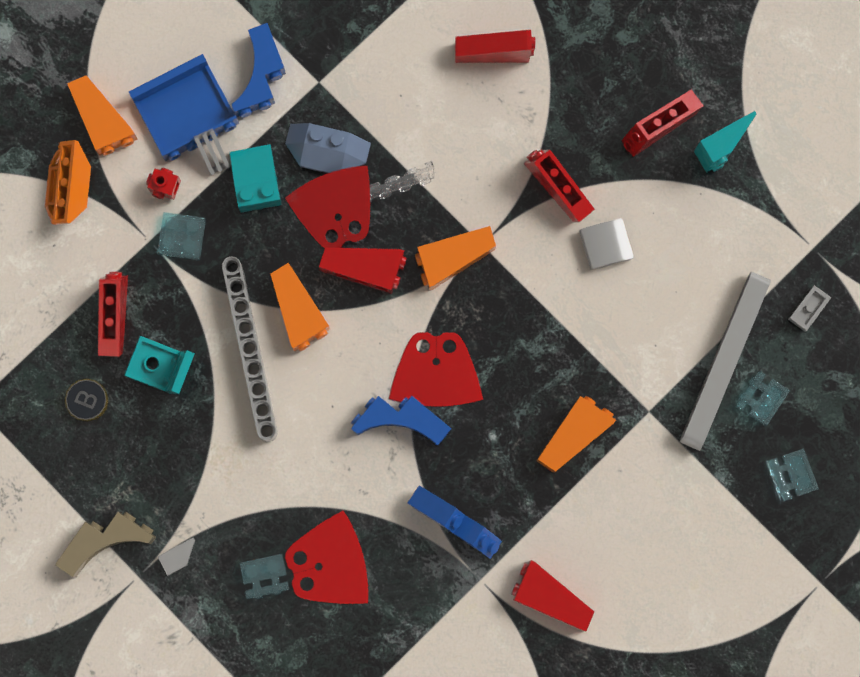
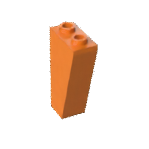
M87 75L67 83L94 148L99 155H109L115 151L114 149L121 146L128 147L137 140L131 127Z
M488 226L417 247L418 253L415 254L417 265H422L424 273L421 274L423 285H428L429 291L435 289L496 249V243L491 227Z
M289 263L272 272L271 278L290 344L294 352L296 350L303 351L310 346L309 342L315 338L320 340L325 337L330 327Z
M580 396L537 459V462L555 473L613 425L616 421L613 418L614 414L605 408L601 410L596 407V402L591 398Z

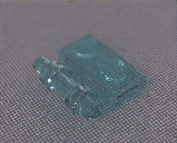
M758 371L756 376L752 377L749 381L750 385L746 391L742 392L739 396L740 400L736 407L743 410L747 404L750 405L752 409L748 415L764 426H767L790 390L774 379H771L768 385L762 382L766 375ZM759 389L762 391V394L756 401L752 396Z
M804 449L782 456L784 465L779 466L777 458L769 461L771 475L775 477L778 485L777 491L778 494L781 493L783 501L792 499L789 493L791 489H795L797 496L819 489ZM788 471L792 483L786 484L782 472Z
M283 554L240 563L243 583H253V589L245 591L247 599H260L264 595L273 593L279 595L282 591L289 590L288 581L279 582L280 576L287 575ZM272 579V585L260 586V581Z

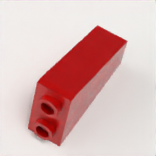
M531 30L456 36L455 63H529L530 56H534L535 37L531 36Z
M691 89L637 122L621 140L624 143L625 149L633 157L695 116L703 107V104Z
M550 149L534 150L527 156L528 160L524 165L573 222L582 221L595 210Z
M325 248L319 270L392 294L393 288H398L401 277L397 275L399 269H404L407 258L404 257V250Z
M109 272V274H105L104 277L99 279L98 356L119 357L123 354L128 276H122V272Z
M530 560L528 564L524 563L520 575L523 576L520 584H515L511 595H514L513 600L586 632L595 611L536 562Z

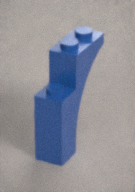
M268 23L248 30L254 48V69L247 88L231 104L236 117L244 118L250 116L253 111L258 109L263 111L272 107L275 101L267 81L279 80L286 74Z
M380 396L376 399L372 397L365 405L367 410L363 415L358 414L351 422L353 425L351 429L357 435L376 427L399 426L424 435L437 446L451 431L447 424L413 396L410 399L404 398L398 406L400 408L399 412Z
M420 485L417 487L408 501L410 506L491 559L493 554L498 551L499 545L502 542L498 537L484 526L464 515L456 507Z

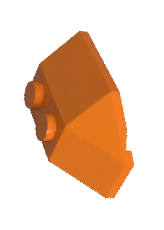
M76 140L60 142L58 145L59 149L54 154L49 165L45 208L51 219V224L54 225L70 224L87 208L91 166L79 142Z

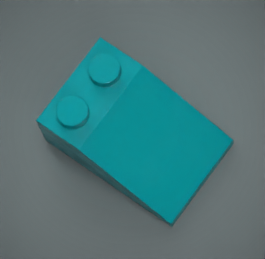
M755 111L699 142L694 153L706 173L710 170L716 172L725 166L724 163L728 161L727 158L757 115Z
M271 144L231 151L230 158L234 186L240 212L282 205Z

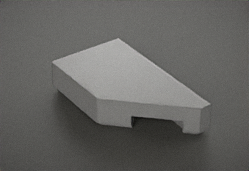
M194 538L158 556L167 576L188 566L193 545L195 544Z

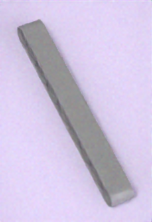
M228 257L223 261L222 269L256 431L263 441L271 442L277 437L278 430L244 270L239 259ZM235 263L238 265L235 272L227 271L230 264ZM236 283L242 284V290L238 293L232 292V286ZM239 304L247 305L243 313L236 312V307ZM249 324L251 325V330L246 334L241 333V326ZM249 344L255 345V351L252 354L244 352L245 347ZM252 365L260 367L259 372L255 375L249 374V368ZM262 385L264 392L258 396L254 395V387ZM260 406H267L268 414L259 416L257 413ZM266 426H270L273 429V433L269 437L262 436V429Z
M750 272L684 428L680 443L696 450H701L771 282L770 279L754 272Z

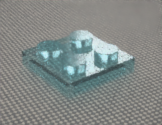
M163 212L158 255L200 260L206 219L204 217Z

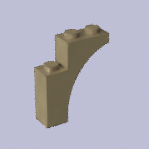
M125 511L124 514L117 512L104 532H102L103 527L94 521L92 523L84 522L55 566L71 577H77L85 565L104 549L124 542L152 544L156 536L152 534L154 530L147 525L142 524L140 526L135 523L136 518Z

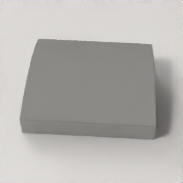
M622 218L579 230L591 270L607 267L614 263L629 261L634 258Z

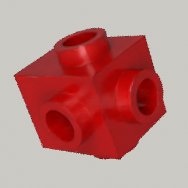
M154 168L153 174L150 173L147 178L146 185H148L147 188L153 197L162 200L166 197L174 200L181 180L179 176L174 175L173 171L161 168L159 170Z

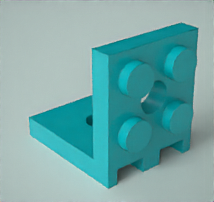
M139 336L124 376L170 394H179L195 353L187 350L178 351ZM150 357L155 358L158 362L154 370L146 366V361Z

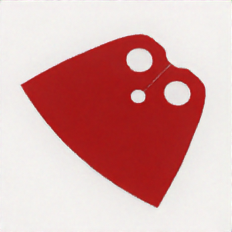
M368 166L350 167L327 173L307 182L285 198L301 223L323 248H341L344 242H357L364 239L368 234L370 224ZM338 213L342 216L340 221L335 219V215ZM352 221H358L361 224V231L357 234H352L349 231V224ZM333 229L337 232L338 239L336 242L330 243L326 240L325 235L328 230Z
M428 332L414 334L408 342L397 368L389 399L402 402L405 397L410 399L413 396L424 406H454L483 400L473 362L462 338L456 333H442L440 336H433ZM446 340H453L456 343L454 352L447 353L444 351L443 343ZM418 341H428L430 349L426 353L419 352L416 347ZM434 358H438L440 360L439 365L433 364L432 361Z
M344 510L310 530L287 550L285 559L288 568L293 571L294 579L292 580V586L298 597L327 603H368V579L364 556L357 535ZM298 551H303L307 555V560L302 565L296 564L293 560L294 554ZM321 563L323 566L322 570H316L315 565ZM305 577L311 578L314 582L313 588L309 591H304L300 587V582Z

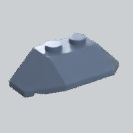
M311 123L290 124L285 143L300 167L324 173L366 164L371 146L370 142L349 132Z

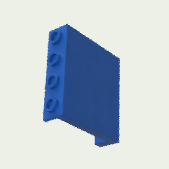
M203 54L129 91L165 161H173L179 158L181 153L198 148L194 136L213 128L218 137V134L223 131H232L239 124ZM211 135L207 136L209 141L213 140Z

